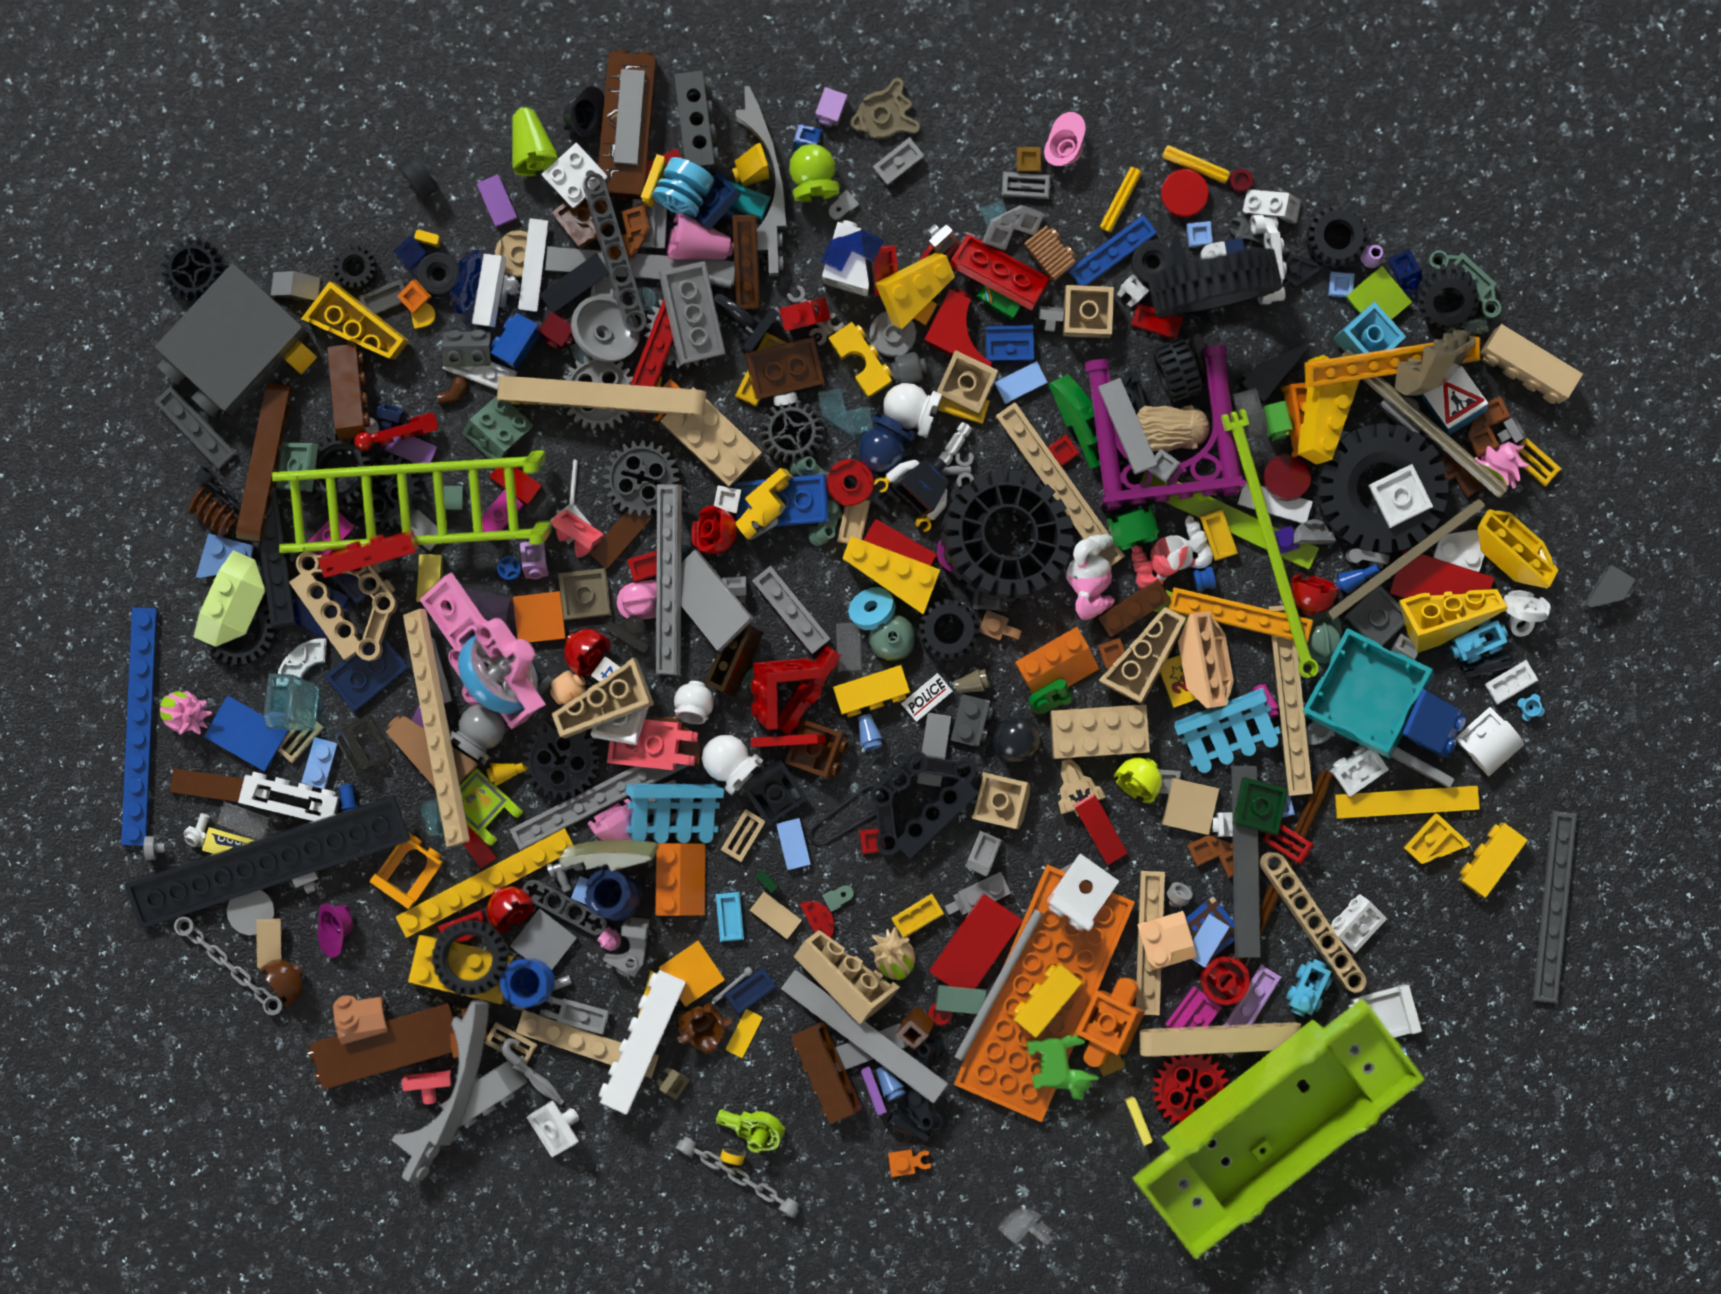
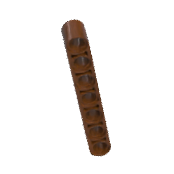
M269 382L266 384L237 524L236 538L256 542H261L263 539L274 486L272 473L277 471L291 402L292 386Z

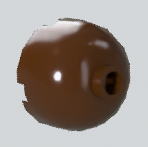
M276 959L258 969L261 974L263 972L267 973L264 976L265 980L274 993L281 1000L283 998L287 1000L284 1003L286 1008L294 1003L302 994L304 984L301 976L304 973L296 963L291 965L286 960Z

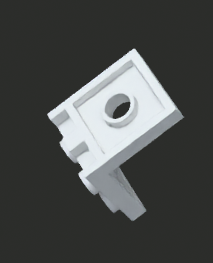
M1079 854L1047 899L1051 904L1049 908L1061 917L1065 913L1071 918L1068 922L1080 931L1083 928L1089 930L1094 924L1092 919L1119 881L1082 854ZM1083 880H1089L1093 885L1092 891L1088 894L1081 893L1079 890V884Z

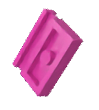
M1193 986L1165 1025L1169 1028L1208 1026L1222 1007Z

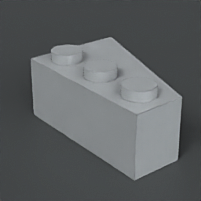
M507 1061L473 1084L467 1107L457 1128L462 1125L465 1128L471 1126L478 1121L477 1115L482 1113L486 1116L495 1110L494 1104L498 1101L504 1104L515 1097L512 1092L528 1082L523 1073L513 1070L512 1064ZM449 1100L441 1104L443 1110L447 1106Z

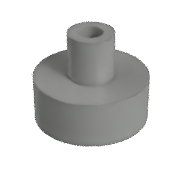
M145 836V860H156L158 853L166 852V844L157 843L156 836Z
M1179 882L1172 883L1167 891V896L1170 899L1169 904L1172 907H1178V905L1186 906L1193 895L1186 885Z

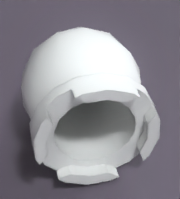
M901 383L894 386L886 394L883 406L884 415L903 424L901 429L909 430L917 427L919 429L918 435L927 438L933 417L930 415L931 413L936 415L942 394L933 391L931 396H927L924 390L915 384Z
M720 735L713 738L706 744L702 754L703 765L708 774L718 781H726L725 790L730 795H733L735 790L738 791L753 775L751 772L756 766L760 767L763 763V760L757 754L753 757L748 756V750L744 743L732 735Z

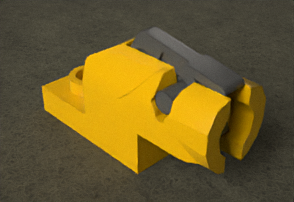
M780 468L745 498L752 509L749 507L735 523L746 538L756 539L779 524L778 517L783 513L786 506L775 492H780L789 485L788 481L793 476L788 470Z

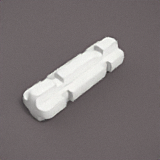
M962 422L957 428L958 432L954 433L945 447V452H942L939 456L946 463V466L950 465L953 455L957 454L965 441L964 438L968 437L972 430L966 423Z

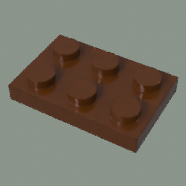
M814 337L744 354L755 400L824 384Z

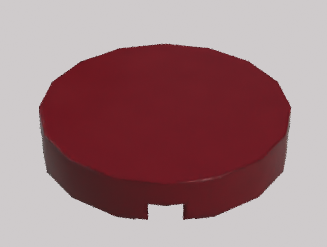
M1287 454L1272 459L1266 466L1263 475L1266 490L1270 491L1276 499L1287 502L1297 500L1305 494L1311 481L1309 468L1304 461Z

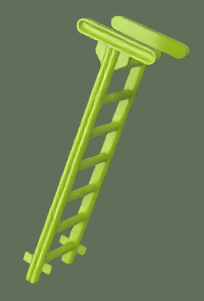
M544 450L532 451L528 457L273 472L272 481H290L296 543L279 544V552L343 550L347 548V544L360 541L361 544L370 542L369 538L376 536L371 475L397 474L402 533L411 531L406 473L421 472L433 473L438 534L415 536L418 545L529 538L530 544H543L552 531L551 521H538L533 529L519 530L514 467L523 466L524 473L538 472L546 461V453ZM504 467L509 530L483 532L478 469ZM468 470L474 532L447 533L442 471ZM361 476L367 539L341 540L335 478ZM325 478L331 541L305 542L299 480Z

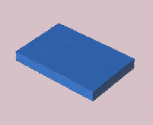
M227 695L204 737L266 772L290 730Z

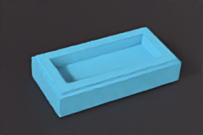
M740 892L716 894L720 942L744 940Z

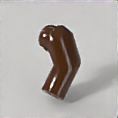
M455 377L449 391L437 393L439 405L458 402L462 399L467 390V383L464 377Z

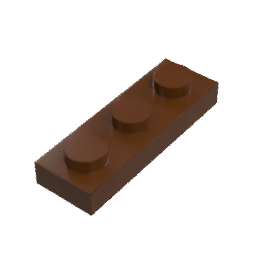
M1157 578L1100 614L1098 619L1110 637L1171 600V597Z

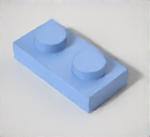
M314 737L301 783L326 789L338 743Z

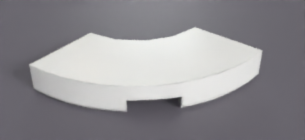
M313 639L295 648L283 660L277 674L276 684L301 685L303 676L309 668L319 663H326L327 639Z

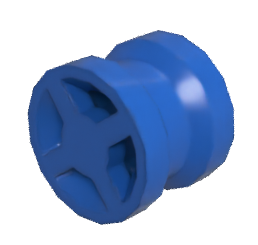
M507 556L499 561L497 570L503 579L514 581L521 576L522 565L516 558Z
M1207 567L1204 571H1192L1197 593H1202L1205 589L1216 590V581L1212 567Z

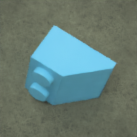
M1373 302L1333 339L1344 351L1350 350L1357 355L1394 349L1406 336L1376 302Z

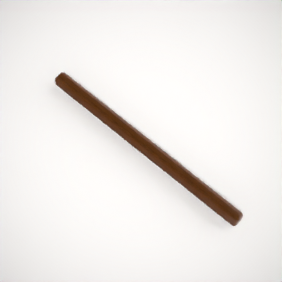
M1322 770L1313 788V794H1310L1294 830L1295 833L1304 839L1333 778V774L1329 771ZM1291 836L1290 841L1302 847L1303 843ZM1287 845L1286 850L1298 856L1299 852ZM1283 854V857L1292 869L1295 860ZM1288 876L1283 878L1281 882L1282 888L1284 887ZM1270 883L1259 907L1260 938L1280 896L1272 883ZM1252 957L1236 958V960L1247 967Z

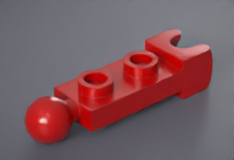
M431 412L410 418L411 423L373 434L360 432L356 435L354 444L360 450H368L373 443L379 442L380 446L394 443V437L400 436L401 440L438 430L437 420L434 413Z

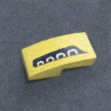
M209 827L202 850L214 854L254 840Z

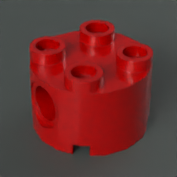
M1224 956L1210 960L1202 969L1199 979L1203 993L1212 1001L1224 1005L1239 1002L1245 997L1250 986L1249 973L1246 967L1240 961Z

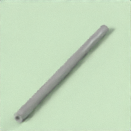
M1034 910L955 1054V1057L961 1061L964 1060L1043 913Z

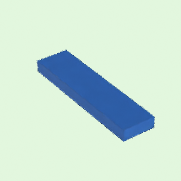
M1142 215L1070 268L1068 273L1078 286H1088L1132 254L1139 245L1151 240L1158 233L1147 218Z

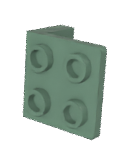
M496 396L468 421L462 434L489 459L504 458L508 449L533 427V424L511 403L498 401Z

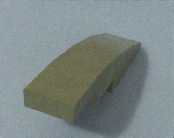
M638 840L586 842L566 847L559 861L562 867L583 862L587 869L608 864L610 870L614 871L652 860L659 846L654 842Z

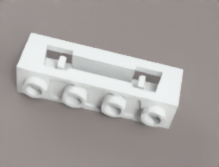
M253 772L252 776L245 775L238 803L311 821L331 816L338 812L341 798L335 797V791L322 789L321 793L312 791L313 786L299 783L298 787L289 785L290 780L277 777L274 782L266 780L267 775ZM261 785L271 787L273 791L312 800V797L321 799L322 803L311 801L310 809H304L268 800L266 803L255 799L256 796L264 799L269 798L270 791L260 788ZM309 810L321 812V816L308 812Z

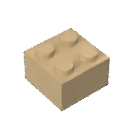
M1066 285L1063 336L1110 338L1112 335L1114 287Z

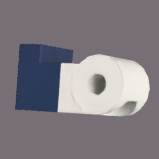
M1243 239L1208 244L1202 249L1200 260L1201 258H1210L1219 254L1224 255L1229 252L1244 250Z

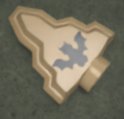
M1071 758L1062 761L1061 777L1063 785L1060 788L1062 799L1058 802L1061 814H1066L1067 812L1075 811L1076 815L1079 816L1073 806L1074 804L1093 793L1098 801L1106 797L1101 787L1095 786L1090 777L1083 776L1081 768Z

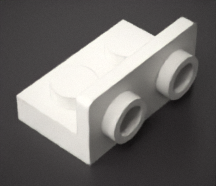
M1362 745L1352 751L1353 755L1349 758H1341L1333 764L1334 768L1330 770L1349 797L1389 770L1377 752Z
M1359 894L1350 901L1348 907L1333 920L1330 926L1339 939L1353 953H1356L1387 918L1368 899Z

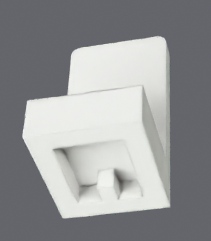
M1248 190L1243 212L1246 214L1277 216L1288 223H1297L1301 200L1290 193Z

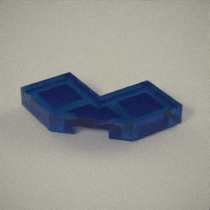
M864 229L831 239L820 262L839 272H842L852 252L874 262L884 240Z

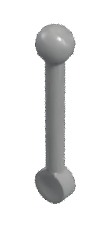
M749 967L745 968L742 975L712 1000L716 1003L744 978L752 976L753 970Z

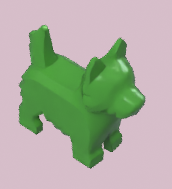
M1076 1034L1072 1037L1067 1035L1062 1039L1046 1038L1042 1041H1026L1029 1055H1033L1037 1051L1042 1054L1040 1056L1042 1060L1040 1061L1042 1066L1040 1067L1041 1073L1032 1076L1034 1089L1041 1088L1042 1086L1068 1089L1073 1099L1082 1100L1085 1091L1091 1087L1092 1081L1099 1079L1097 1075L1069 1068L1066 1049L1085 1043V1040L1078 1038Z

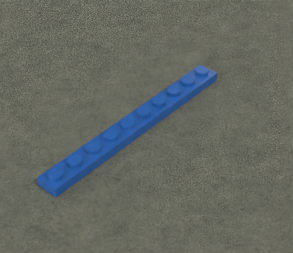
M132 607L121 845L144 846V838L147 836L157 608Z

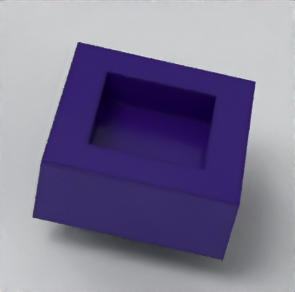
M1292 525L1274 532L1281 555L1300 548L1299 544H1294Z

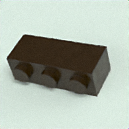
M747 625L721 652L718 651L704 684L735 697L764 632Z

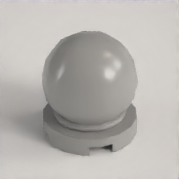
M478 703L469 707L462 714L459 721V731L455 733L451 730L449 733L451 742L454 740L453 743L485 765L490 758L485 753L487 749L495 747L502 740L505 734L506 722L500 713L491 711Z

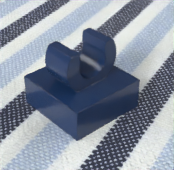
M386 403L378 406L376 417L383 418L381 429L393 428L394 422L399 423L403 418L405 409Z

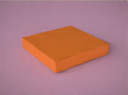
M560 591L513 597L517 639H523L529 643L566 639Z

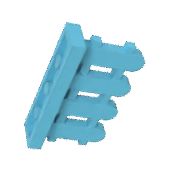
M1264 688L1229 700L1226 706L1209 708L1175 721L1174 727L1177 734H1184V737L1181 738L1182 744H1188L1194 758L1190 760L1192 767L1196 765L1200 772L1207 773L1211 769V759L1219 757L1223 764H1230L1234 759L1232 751L1241 748L1244 755L1251 756L1256 751L1255 743L1263 740L1267 747H1275L1277 745V734L1281 733L1279 726L1274 728L1268 712L1272 711L1270 704H1264V702H1267ZM1248 708L1251 709L1250 712L1242 714L1243 710H1246ZM1228 717L1229 720L1220 723V719ZM1251 718L1255 719L1260 731L1259 734L1254 736L1251 735L1246 720ZM1206 725V729L1198 731L1197 728ZM1231 726L1238 741L1233 744H1229L1223 730ZM1207 735H1210L1215 747V751L1207 753L1201 739Z
M626 784L625 794L632 797V802H628V808L632 809L631 826L626 827V832L630 833L631 840L645 841L646 833H653V839L656 842L665 843L668 840L669 833H675L677 841L687 843L691 838V833H697L700 841L709 843L713 839V832H718V826L714 825L715 809H719L720 803L716 802V798H723L724 788L716 784ZM655 798V802H648V799ZM671 798H678L677 802H671ZM700 798V802H693V799ZM648 809H654L653 826H647ZM670 809H677L676 826H669ZM693 809H699L698 826H692Z

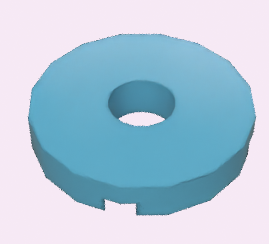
M880 587L869 588L854 597L848 612L851 621L857 628L874 630L879 628L878 625L882 623L885 625L894 615L896 605L892 595L886 589ZM877 606L874 611L867 612L869 608Z

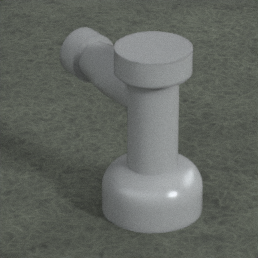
M583 862L562 867L561 863L555 865L551 863L547 865L551 878L557 877L562 886V891L566 892L572 888L568 883L565 871L572 868L580 871L584 869Z

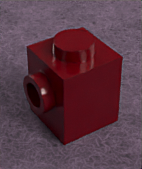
M550 312L538 330L540 335L546 338L544 342L554 349H557L559 346L564 350L566 346L570 347L575 341L571 324L553 312Z

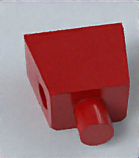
M826 297L779 308L785 331L831 319ZM815 306L818 310V316L815 313Z

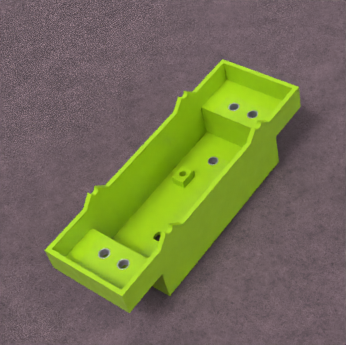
M1361 999L1324 1029L1314 1020H1311L1165 1134L1162 1138L1170 1149L1134 1176L1133 1179L1196 1259L1238 1225L1252 1221L1254 1216L1262 1212L1266 1203L1353 1135L1367 1131L1369 1126L1376 1123L1382 1112L1425 1079L1371 1006ZM1353 1045H1357V1050L1350 1052V1048ZM1368 1063L1371 1064L1370 1069L1364 1071V1066ZM1302 1079L1309 1085V1088L1304 1092H1301L1297 1087V1083ZM1210 1139H1214L1212 1146L1207 1145ZM1228 1157L1227 1163L1221 1164L1222 1158ZM1185 1179L1186 1184L1184 1186H1179V1182ZM1195 1198H1200L1198 1204H1193Z

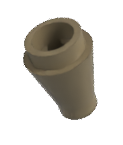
M977 669L958 680H954L957 694L986 691V688L991 687L986 669Z

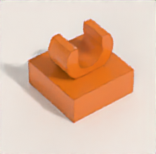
M416 279L412 280L397 295L412 314L416 313L431 298L430 294Z

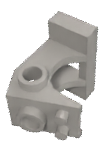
M637 917L625 919L621 936L628 938L630 949L623 954L605 953L603 961L607 962L606 967L611 969L614 966L618 973L627 977L629 975L633 977L636 975L645 959L650 919Z

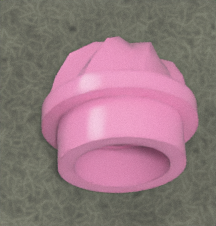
M608 926L599 936L597 941L601 944V948L612 951L620 947L621 936L616 928L613 930Z

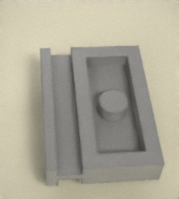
M633 199V208L644 205V202L639 199ZM655 200L652 208L646 206L651 230L640 248L665 249L667 209Z

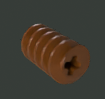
M202 487L192 498L188 512L190 514L196 513L198 520L203 519V524L206 526L211 524L210 529L213 532L219 530L218 536L224 537L237 526L239 517L233 518L235 510L226 513L227 504L219 507L221 499L217 498L212 502L213 493L210 492L205 496L204 491L206 488Z

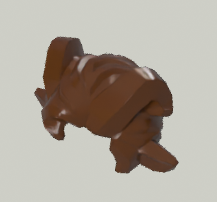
M711 1003L705 1004L703 1008L700 1006L695 1007L691 1011L677 1016L678 1031L683 1032L681 1036L677 1037V1040L680 1043L689 1042L695 1049L701 1050L704 1054H711L712 1051L716 1050L719 1042L724 1037V1029L732 1024V1018H722L721 1014L717 1012Z

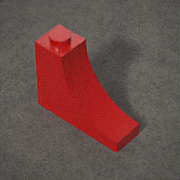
M957 288L955 291L950 289L924 339V343L950 356H953L956 350L991 367L992 362L976 350L968 335L966 315L971 299L967 298L969 294Z

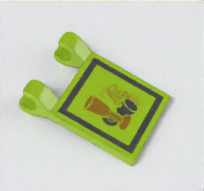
M478 768L459 786L466 824L488 845H494L497 838L486 827L504 808L516 818L520 817L523 813V810L495 786L493 782L490 783L489 779Z

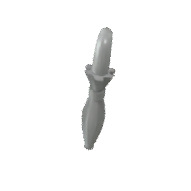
M507 1039L503 1043L502 1052L505 1058L512 1064V1069L522 1072L541 1094L562 1105L564 1100L560 1098L561 1096L551 1083L528 1067L523 1055L519 1058L511 1051L510 1046L514 1045L516 1047L520 1042L516 1039Z

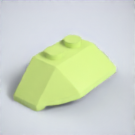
M234 550L231 552L219 569L199 613L194 633L195 638L217 647L247 633L266 592L256 560Z

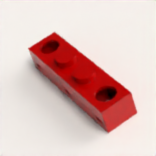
M411 530L386 538L383 535L369 538L370 542L361 544L360 541L347 544L346 549L322 555L318 560L324 578L415 553L419 547L414 531Z

